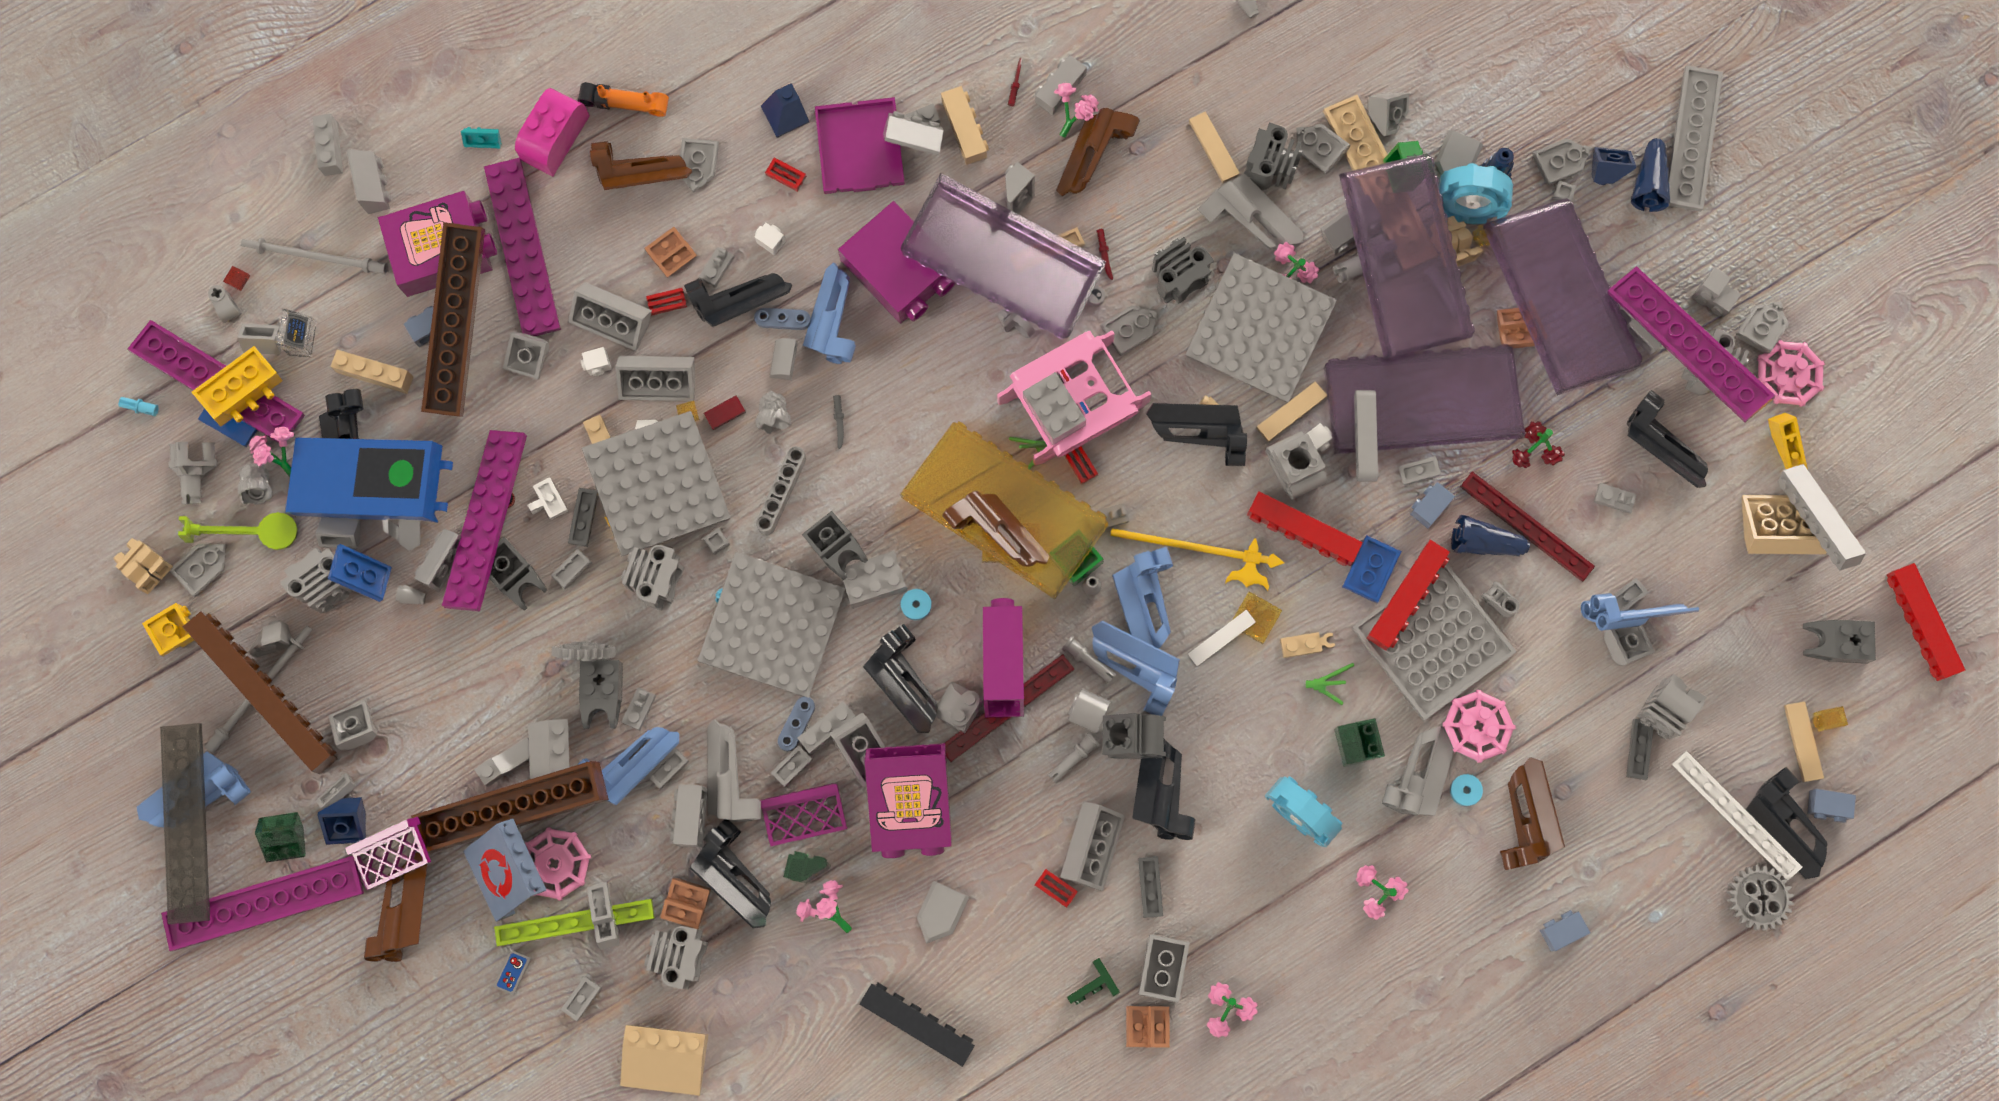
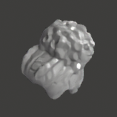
M769 391V393L760 398L756 426L767 434H771L773 427L785 429L792 424L791 416L787 412V404L782 394Z
M247 464L239 472L240 482L238 484V493L242 503L257 505L264 504L267 500H270L272 498V489L268 484L270 475L265 466Z

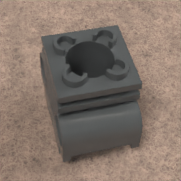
M1270 122L1267 130L1259 128L1253 150L1250 152L1244 174L1250 177L1261 190L1270 188L1275 175L1278 176L1275 186L1279 187L1283 177L1285 180L1282 188L1286 189L1287 184L1292 183L1296 168L1298 167L1303 152L1300 149L1302 142L1298 141L1295 151H1292L1294 140L1291 139L1288 149H1286L1287 130Z
M1185 237L1180 240L1178 238L1170 243V247L1165 250L1161 249L1154 255L1152 271H1157V292L1166 304L1173 299L1177 304H1180L1186 300L1190 293L1203 288L1209 283L1208 276L1212 272L1209 268L1214 259L1203 247H1195L1190 250L1191 245L1189 242L1186 244Z
M1137 713L1103 715L1102 755H1107L1108 758L1130 760L1162 758V756H1166V752H1164V721H1166V717Z

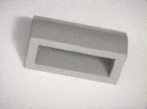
M242 324L237 338L243 353L255 346L261 354H281L282 333L280 326Z
M781 338L775 341L770 378L792 381L797 351L796 339Z
M321 517L315 533L319 547L337 548L339 544H342L346 547L357 549L360 541V520Z

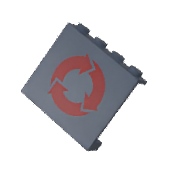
M514 819L496 824L463 851L496 922L514 915L515 908L533 895L546 891L545 885Z

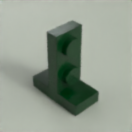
M1100 958L1092 962L1100 976L1067 996L1070 1004L1075 1002L1078 1005L1086 1000V994L1092 992L1094 995L1103 989L1102 984L1104 983L1113 997L1120 993Z

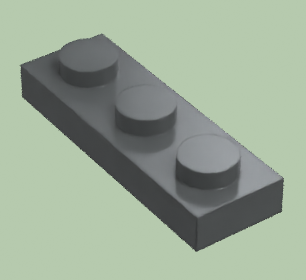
M578 489L568 544L588 547L598 500L597 490Z
M1633 719L1626 777L1648 780L1654 727L1645 726L1640 722L1641 719Z
M1158 856L1138 858L1143 918L1163 917Z

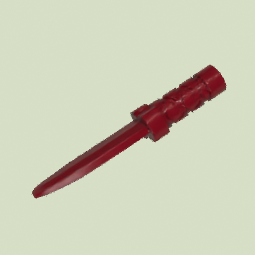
M1021 57L1017 64L1008 100V105L1012 107L1015 106L1017 92L1020 87L1018 80L1022 64Z
M1098 229L1096 231L1099 253H1101L1103 266L1108 278L1113 280L1107 253L1109 247L1106 244L1104 229Z

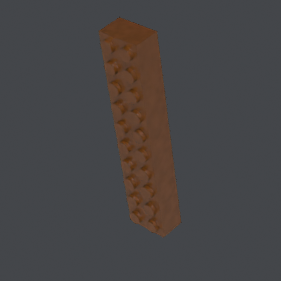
M443 222L421 412L463 417L485 237V229L482 227Z
M200 611L182 627L311 772L319 775L338 759L335 756L337 753L330 744L322 741L324 737L317 730L309 727L311 725L310 721L304 715L302 716L296 712L298 708L291 701L289 702L283 698L285 693L279 687L271 684L273 680L266 673L258 670L259 664L253 658L251 659L245 655L247 651L240 644L238 645L235 641H232L235 639L228 630L220 627L222 623L210 613L205 614Z
M589 761L411 815V818H419L421 824L417 825L428 854L477 840L496 824L510 819H514L516 826L520 827L609 800L600 762Z

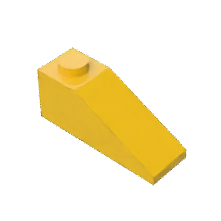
M1782 413L1769 418L1768 423L1771 436L1785 468L1789 469L1802 464L1807 468L1797 417L1788 413Z

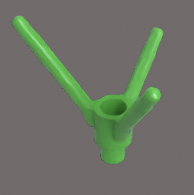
M1009 437L1011 441L1027 443L1019 445V448H1036L1039 453L1047 447L1045 441ZM1033 460L1025 469L1026 472L1034 466Z
M1354 663L1346 665L1319 679L1306 680V688L1319 690L1320 693L1343 705L1344 702L1328 692L1326 686L1346 684V681L1326 680L1354 666Z

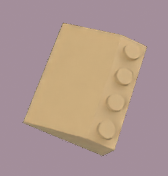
M1742 495L1744 540L1748 554L1827 553L1821 547L1816 536L1810 531L1805 520L1800 517L1798 510L1790 502L1787 495Z
M626 1025L622 1048L620 1086L700 1096L709 1034Z

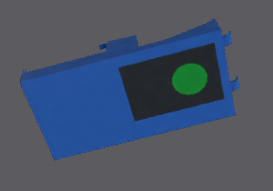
M295 438L285 512L295 516L371 520L404 519L438 523L434 514L435 511L447 512L448 503L436 502L440 470H452L453 462L441 460L443 446L433 441Z

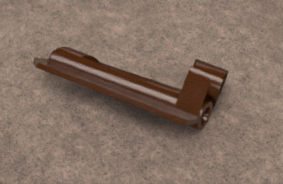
M1101 108L1098 114L1093 115L1092 119L1084 121L1056 191L1062 197L1068 192L1077 194L1083 191L1087 183L1090 182L1110 139L1126 140L1129 137H1133L1140 122L1138 117L1128 113L1113 111L1109 108Z
M416 852L414 860L418 862L423 861L421 854ZM407 861L401 868H406ZM428 864L386 882L377 936L366 938L364 960L372 962L381 960L399 962L402 961L403 948L419 944ZM404 879L401 903L390 907L393 885Z

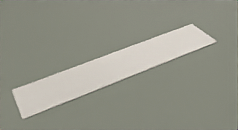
M1245 610L1188 653L1196 666L1200 665L1253 625L1255 620Z

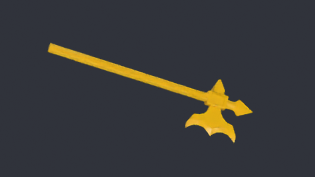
M1113 528L1110 535L1243 559L1242 562H1246L1245 566L1238 571H1232L1226 578L1225 584L1231 580H1238L1246 588L1253 584H1260L1267 591L1269 589L1267 578L1258 573L1256 564L1265 563L1270 568L1284 564L1274 553L1270 556L1261 555L1262 553L1258 552L1259 548L1256 538L1253 539L1248 550L1242 552Z

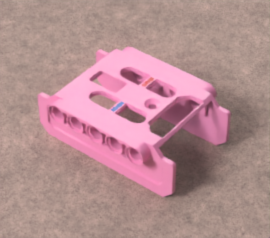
M1091 331L1079 335L1013 372L1010 375L1013 384L997 394L999 405L1007 404L1019 397L1047 444L1045 449L1033 456L1035 466L1043 464L1055 456L1062 457L1132 418L1150 402V391L1136 397L1108 352L1107 347L1114 342L1115 334L1113 331L1095 338ZM1104 350L1129 391L1122 395L1110 393L1092 363L1093 355ZM1082 361L1086 362L1088 365L1087 371L1071 380L1066 370ZM1056 372L1057 375H1060L1064 386L1084 415L1086 426L1052 445L1024 401L1023 391ZM1088 381H1094V385L1089 386ZM1098 393L1105 394L1107 402L1097 409L1090 411L1085 400Z

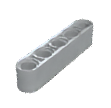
M1355 390L1357 482H1377L1375 390Z
M798 446L790 448L756 520V526L763 535L767 536L774 532L805 465L806 455L803 449ZM796 453L802 455L799 460H793L792 456ZM792 470L794 474L791 477H785V472ZM778 488H786L785 493L781 495L777 494L776 492ZM772 504L778 505V509L775 512L769 511V507ZM763 522H770L769 528H761Z

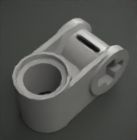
M214 285L209 289L208 296L223 323L241 314L231 294L222 286Z
M1493 582L1491 589L1487 593H1483L1481 597L1506 618L1514 616L1519 610V601L1500 583ZM1505 604H1511L1514 610L1508 611L1505 608Z

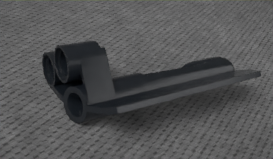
M771 273L710 296L702 279L698 278L685 284L684 287L699 318L703 322L706 321L710 326L715 327L790 293L792 284L784 282L780 275Z
M349 389L344 391L343 394L332 393L326 395L327 412L319 416L322 438L359 439L356 414L364 409L361 390Z
M1650 390L1627 421V426H1629L1627 436L1696 488L1706 487L1707 463L1655 419L1657 413L1665 405V399Z
M1153 403L1146 412L1153 428L1164 441L1225 447V466H1245L1247 433H1243L1238 405ZM1169 428L1201 429L1198 436L1173 435Z
M902 624L896 630L888 632L880 639L881 646L864 664L863 668L917 733H929L931 724L937 715V702L901 653L916 641L915 636L905 624ZM907 681H911L914 684V686L919 690V692L924 696V698L927 700L926 705L915 693V691L910 687Z
M1164 739V752H1166V756H1162V758H1143L1140 761L1132 818L1155 827L1158 830L1157 837L1161 839L1172 840L1177 837L1181 840H1192L1196 820L1191 816L1179 814L1182 754ZM1166 757L1174 763L1172 784L1170 785L1163 784Z
M1785 767L1761 785L1756 796L1745 810L1802 866L1798 872L1805 879L1816 878L1820 876L1821 868L1825 863L1828 843L1789 794V791L1801 782ZM1793 819L1799 820L1815 837L1813 851L1790 827V822Z
M724 819L717 828L714 827L704 837L703 840L706 844L690 869L753 929L765 927L766 917L771 906L770 893L728 848L740 835L741 831L729 819ZM741 875L759 892V897L757 898L736 876Z

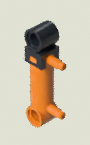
M588 82L581 83L578 102L586 107L597 106V108L610 110V107L648 112L657 117L666 116L669 97L666 94L659 92L651 94L647 91L643 93L611 89L610 85H595Z

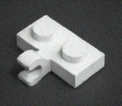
M550 477L533 486L539 499L528 504L532 514H536L542 508H545L552 520L568 512Z

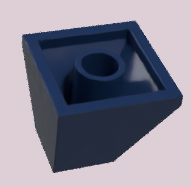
M792 83L775 90L761 105L776 138L810 123Z
M1594 147L1591 175L1593 182L1599 185L1614 184L1636 169V163L1631 151Z
M362 797L342 798L318 812L317 816L326 845L357 843L366 838V811Z

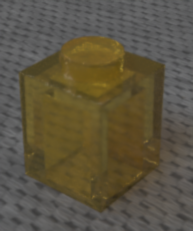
M1843 706L1813 713V723L1818 728V732L1848 726Z

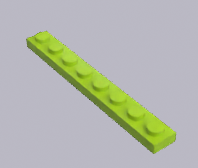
M652 899L612 906L616 926L655 919ZM584 910L494 926L496 945L499 947L594 930V925L592 923L591 911Z

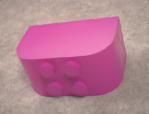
M552 88L546 89L517 135L515 151L521 161L553 177L590 117L585 105Z

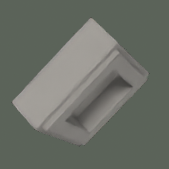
M1559 180L1552 199L1570 205L1577 187Z
M719 528L703 538L714 555L730 545Z

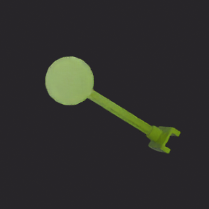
M280 512L271 513L264 517L258 527L201 526V524H194L187 516H179V521L184 527L183 531H178V536L185 543H194V536H200L201 534L258 535L263 545L269 549L281 550L292 545L298 533L297 525L292 517Z

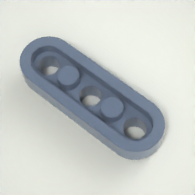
M760 308L754 315L756 324L761 328L805 330L811 322L810 315L804 310ZM765 314L767 315V317L765 319H761V315ZM780 316H785L784 320H779ZM802 316L804 317V320L798 321V318Z
M804 696L796 701L778 737V745L782 750L788 752L797 747L799 743L798 737L804 733L815 711V703L810 697ZM803 703H808L807 709L801 708ZM795 720H798L800 722L799 726L797 727L793 726V722ZM790 738L791 742L784 744V739Z

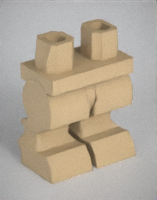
M1454 216L1448 217L1443 222L1445 228L1440 221L1434 222L1429 227L1433 234L1429 240L1434 244L1435 249L1440 252L1439 257L1442 258L1443 266L1447 270L1473 262L1484 252L1480 247L1470 248L1473 236L1465 228V222L1458 223Z
M132 538L127 543V547L130 549L126 555L120 552L114 557L117 563L115 567L129 580L134 582L139 590L149 594L160 582L156 577L162 580L173 566L163 560V557L158 555L151 547L140 540L137 541Z

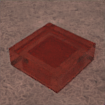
M232 266L223 282L241 291L250 275Z

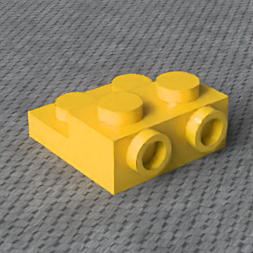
M175 603L142 623L160 656H165L180 646L185 647L194 641L182 627L190 621L188 616L191 613L186 606Z

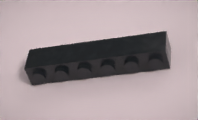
M877 982L876 985L871 983L859 1005L958 1065L964 1066L975 1047L972 1044V1038L965 1034L962 1037L955 1033L956 1029L947 1023L945 1026L939 1024V1018L930 1013L927 1016L920 1012L922 1008L914 1003H911L910 1006L904 1003V997L895 992L893 995L886 992L888 988Z

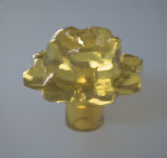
M1479 225L1473 231L1475 235L1473 240L1477 241L1480 246L1484 244L1489 246L1495 240V236H1493L1495 231L1490 229L1489 225Z

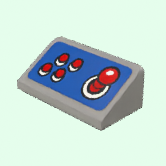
M510 950L493 987L514 995L531 958L515 950Z

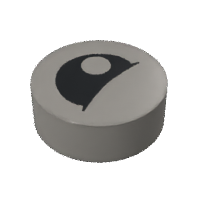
M1092 286L1087 291L1086 299L1089 304L1098 306L1104 302L1105 292L1099 286Z

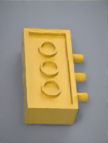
M253 346L193 390L192 393L221 427L232 418L237 423L241 422L243 417L240 412L248 406L252 411H256L259 406L255 401L263 395L268 399H272L275 395L271 389L283 380L256 347Z

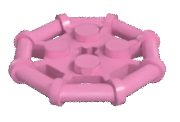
M1778 340L1770 353H1763L1758 356V380L1775 394L1774 404H1791L1802 407L1818 392L1823 391V366L1825 363L1807 346V343ZM1784 349L1797 350L1798 352L1796 355L1786 354ZM1778 352L1780 357L1775 362L1769 360L1770 357ZM1803 353L1813 365H1808L1807 360L1801 357ZM1766 366L1770 367L1768 378H1766ZM1815 369V382L1810 380V370ZM1788 370H1792V372H1794V375L1792 376V378H1789V375L1785 372ZM1769 382L1777 386L1778 393L1768 384ZM1808 386L1811 388L1804 395H1801L1800 390L1803 387ZM1783 393H1794L1795 397L1783 396Z
M1476 690L1474 693L1458 699L1454 698L1451 701V708L1442 725L1445 727L1454 752L1457 751L1476 760L1477 763H1482L1483 760L1507 752L1506 748L1513 730H1516V725H1513L1504 700L1500 701L1483 693L1481 690ZM1481 700L1495 706V708L1491 711L1489 708L1481 706ZM1475 701V707L1467 710L1463 707L1464 704ZM1459 710L1462 713L1461 719L1458 723H1454L1453 721ZM1498 710L1505 725H1500L1495 713ZM1476 721L1483 724L1481 732L1479 729L1475 730L1474 728ZM1453 728H1458L1462 738L1460 742ZM1499 730H1505L1501 742L1498 743L1495 739L1499 734ZM1465 742L1472 744L1476 747V752L1464 747L1463 744ZM1491 743L1495 747L1482 752V746Z
M548 827L529 842H525L530 855L531 851L535 853L534 864L543 883L555 884V890L546 889V891L536 895L561 901L563 897L581 885L584 886L586 883L584 881L591 854L587 853L576 832L570 833ZM553 837L567 841L564 845L553 843ZM547 839V845L539 850L535 848V846ZM571 843L580 856L574 857L569 850ZM551 859L559 861L556 869L554 867L550 868ZM581 861L578 876H575L573 874L575 862ZM569 877L574 880L572 883L561 889L560 883H562Z

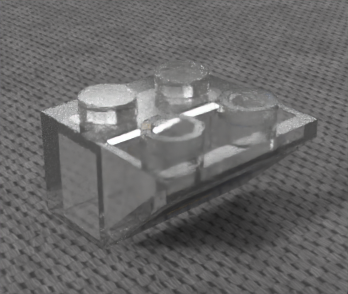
M282 309V315L279 316V333L276 334L277 345L289 356L311 358L317 322L309 315Z

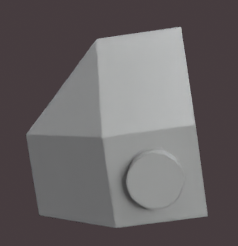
M1379 93L1369 96V116L1383 136L1398 132L1400 128L1398 124L1401 118L1406 117L1409 111L1410 93Z
M276 620L263 627L250 648L249 654L257 658L288 648L292 644L289 640L291 634L288 624Z

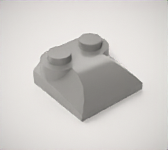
M511 332L503 369L539 379L545 356L549 353V342L531 335Z
M1642 625L1605 630V643L1613 660L1618 665L1624 666L1655 653Z
M952 681L937 704L936 717L966 733L982 707L984 698L976 692L970 691Z
M365 700L329 715L335 745L339 750L354 749L371 742L377 735V730L373 725Z

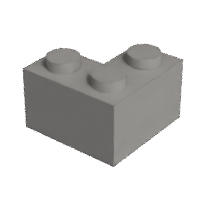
M1714 268L1703 279L1692 295V298L1698 304L1711 309L1715 315L1724 318L1741 294L1726 285L1731 277Z

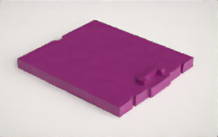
M895 97L857 101L858 104L853 105L852 102L815 106L824 194L836 193L837 191L863 192L889 187V185H905L901 146L885 141L883 136L888 113L893 114L896 111Z

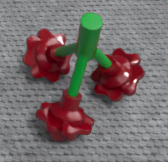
M1531 421L1529 426L1524 429L1527 432L1524 434V437L1531 444L1536 443L1524 452L1519 449L1512 451L1513 463L1519 468L1531 466L1529 456L1532 455L1531 452L1541 443H1545L1547 449L1543 451L1544 454L1541 455L1546 465H1555L1563 460L1562 457L1565 456L1560 446H1551L1549 438L1552 436L1553 431L1542 426L1540 421L1536 423Z

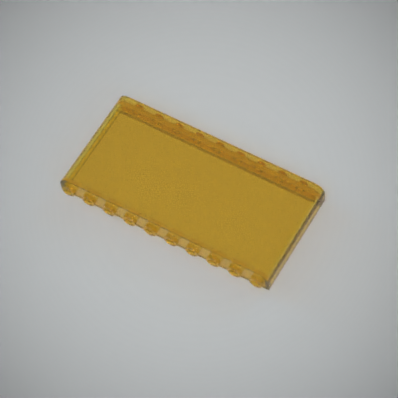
M953 422L899 494L900 497L1053 599H1056L1108 527L1107 517L1100 511L1095 512L1091 510V506L1084 501L1079 502L1074 499L1075 496L1071 492L1060 490L1059 485L1051 480L1050 482L1043 479L1044 476L1038 471L1032 472L1024 462L1020 460L1019 462L1012 459L1013 456L1007 451L1001 452L993 442L984 441L983 437L976 431L970 432L962 422ZM973 491H979L981 494H996L1048 553V561L1046 564L1036 563L1030 567L1022 566L1016 560H1013L977 523H972L963 530L953 529L942 515L946 509Z

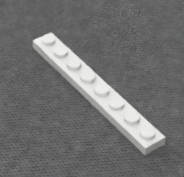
M1687 751L1672 763L1693 787L1779 873H1782L1785 879L1789 880L1802 868Z

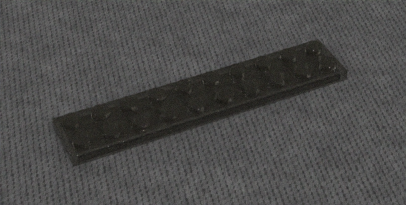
M202 723L160 727L168 924L210 921Z

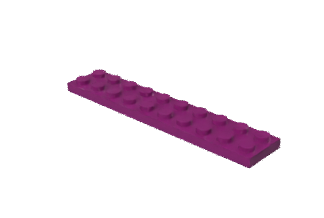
M515 158L484 166L522 333L536 337L559 331L561 327L522 161L520 158Z
M1637 266L1608 290V294L1743 422L1746 423L1775 398L1774 393Z
M152 320L147 323L127 348L132 354L191 390H195L226 367V365ZM265 395L255 401L259 406L256 411H252L248 406L240 412L243 422L271 438L275 428L286 427L289 428V432H293L305 416L303 412L280 398L274 396L272 399H268Z
M489 431L463 525L461 539L458 543L442 602L444 608L478 612L481 610L527 435L523 432Z
M353 856L162 912L161 915L169 951H176L363 895L364 891L357 865Z

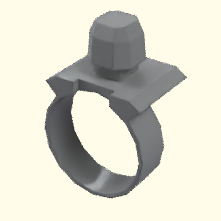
M1002 309L998 313V318L1002 322L1005 333L1013 326L1026 338H1030L1035 333L1033 326L1022 315L1018 314L1017 311L1011 314L1007 310Z

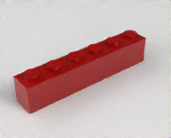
M1258 491L1247 513V516H1250L1249 519L1253 522H1262L1267 525L1268 529L1274 532L1280 531L1284 533L1286 538L1293 541L1296 539L1302 542L1301 544L1304 547L1318 550L1319 554L1324 557L1337 559L1336 562L1343 566L1352 565L1363 543Z
M1431 539L1427 542L1366 639L1385 651L1389 647L1394 648L1399 640L1396 637L1399 631L1404 632L1409 624L1406 620L1410 615H1415L1419 608L1417 603L1420 599L1424 600L1429 593L1427 587L1430 583L1434 584L1439 577L1438 570L1440 567L1444 569L1450 560L1447 557L1450 551Z
M1913 563L1886 574L1888 577L1887 582L1896 594V601L1904 611V618L1913 630V637L1921 647V654L1930 666L1929 671L1936 681L1966 671L1916 564Z

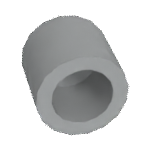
M1081 689L1080 693L1076 694L1071 705L1068 721L1098 733L1103 722V715H1106L1111 701Z

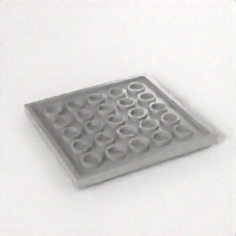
M1234 253L1185 356L1288 403L1337 299Z
M691 411L581 448L621 557L628 555L631 551L633 552L635 547L642 550L730 519L728 509Z
M735 552L698 662L809 698L845 588Z
M1448 564L1444 569L1440 567L1437 572L1439 574L1438 579L1434 584L1430 583L1427 587L1429 593L1424 600L1420 599L1417 603L1419 608L1415 615H1410L1406 620L1409 624L1404 632L1399 631L1396 636L1399 640L1394 648L1389 647L1385 651L1366 639L1390 600L1352 627L1359 639L1423 721L1516 653V650Z

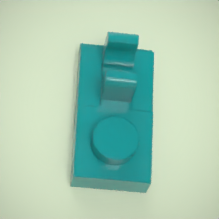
M467 127L461 130L464 147L501 148L499 129H481L480 127L471 129V127Z

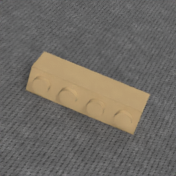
M962 86L942 92L941 101L966 165L987 158L989 147L986 140L981 138L983 132L980 124L975 122L976 113L974 108H970L968 104L970 98L967 91L964 92Z
M340 350L336 351L330 366L338 374L408 394L414 378L408 370Z

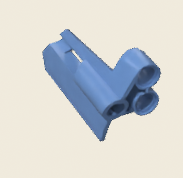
M833 262L825 270L803 346L827 355L826 360L829 362L842 364V361H852L856 345L852 340L837 337L850 278L846 272Z
M1167 547L1135 555L1134 563L1112 575L1130 635L1158 649L1171 633L1158 578V572L1173 567ZM1149 602L1156 604L1162 623L1156 633L1147 607Z
M1611 593L1592 595L1589 601L1581 603L1582 616L1595 622L1597 628L1601 631L1641 626L1649 618L1699 612V607L1687 608L1684 604L1620 611L1617 599Z
M1104 621L1092 626L1094 636L1092 641L1093 650L1098 660L1152 692L1143 710L1152 715L1162 716L1175 691L1180 659ZM1107 651L1136 665V667L1129 669L1109 659Z
M661 727L652 728L602 769L609 798L607 801L617 805L679 744V733L669 732ZM648 739H650V740L629 760V758H630ZM585 758V759H583L581 762H579L577 765L582 764V763H585V762H589V760H588L587 758Z
M206 751L137 806L139 820L147 821L153 826L176 828L222 795H226L236 805L249 795L251 791L234 767L222 762ZM190 794L199 796V801L181 816L170 817L165 815Z

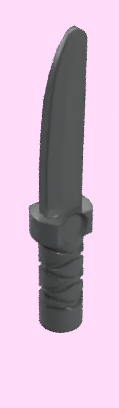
M835 395L833 396L835 414L833 415L837 423L838 449H840L844 440V413H842L841 396Z

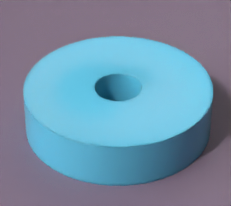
M909 590L901 599L902 612L911 620H922L931 611V599L923 590ZM919 602L920 606L914 608L913 603Z
M1463 774L1452 781L1450 794L1457 804L1471 806L1481 799L1483 787L1475 776ZM1464 787H1468V788H1469V793H1468V794L1464 793V791H1463V788H1464Z

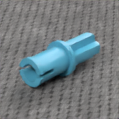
M121 397L118 403L119 407L134 410L136 414L144 413L155 417L159 411L158 405L143 402L142 399L133 400Z

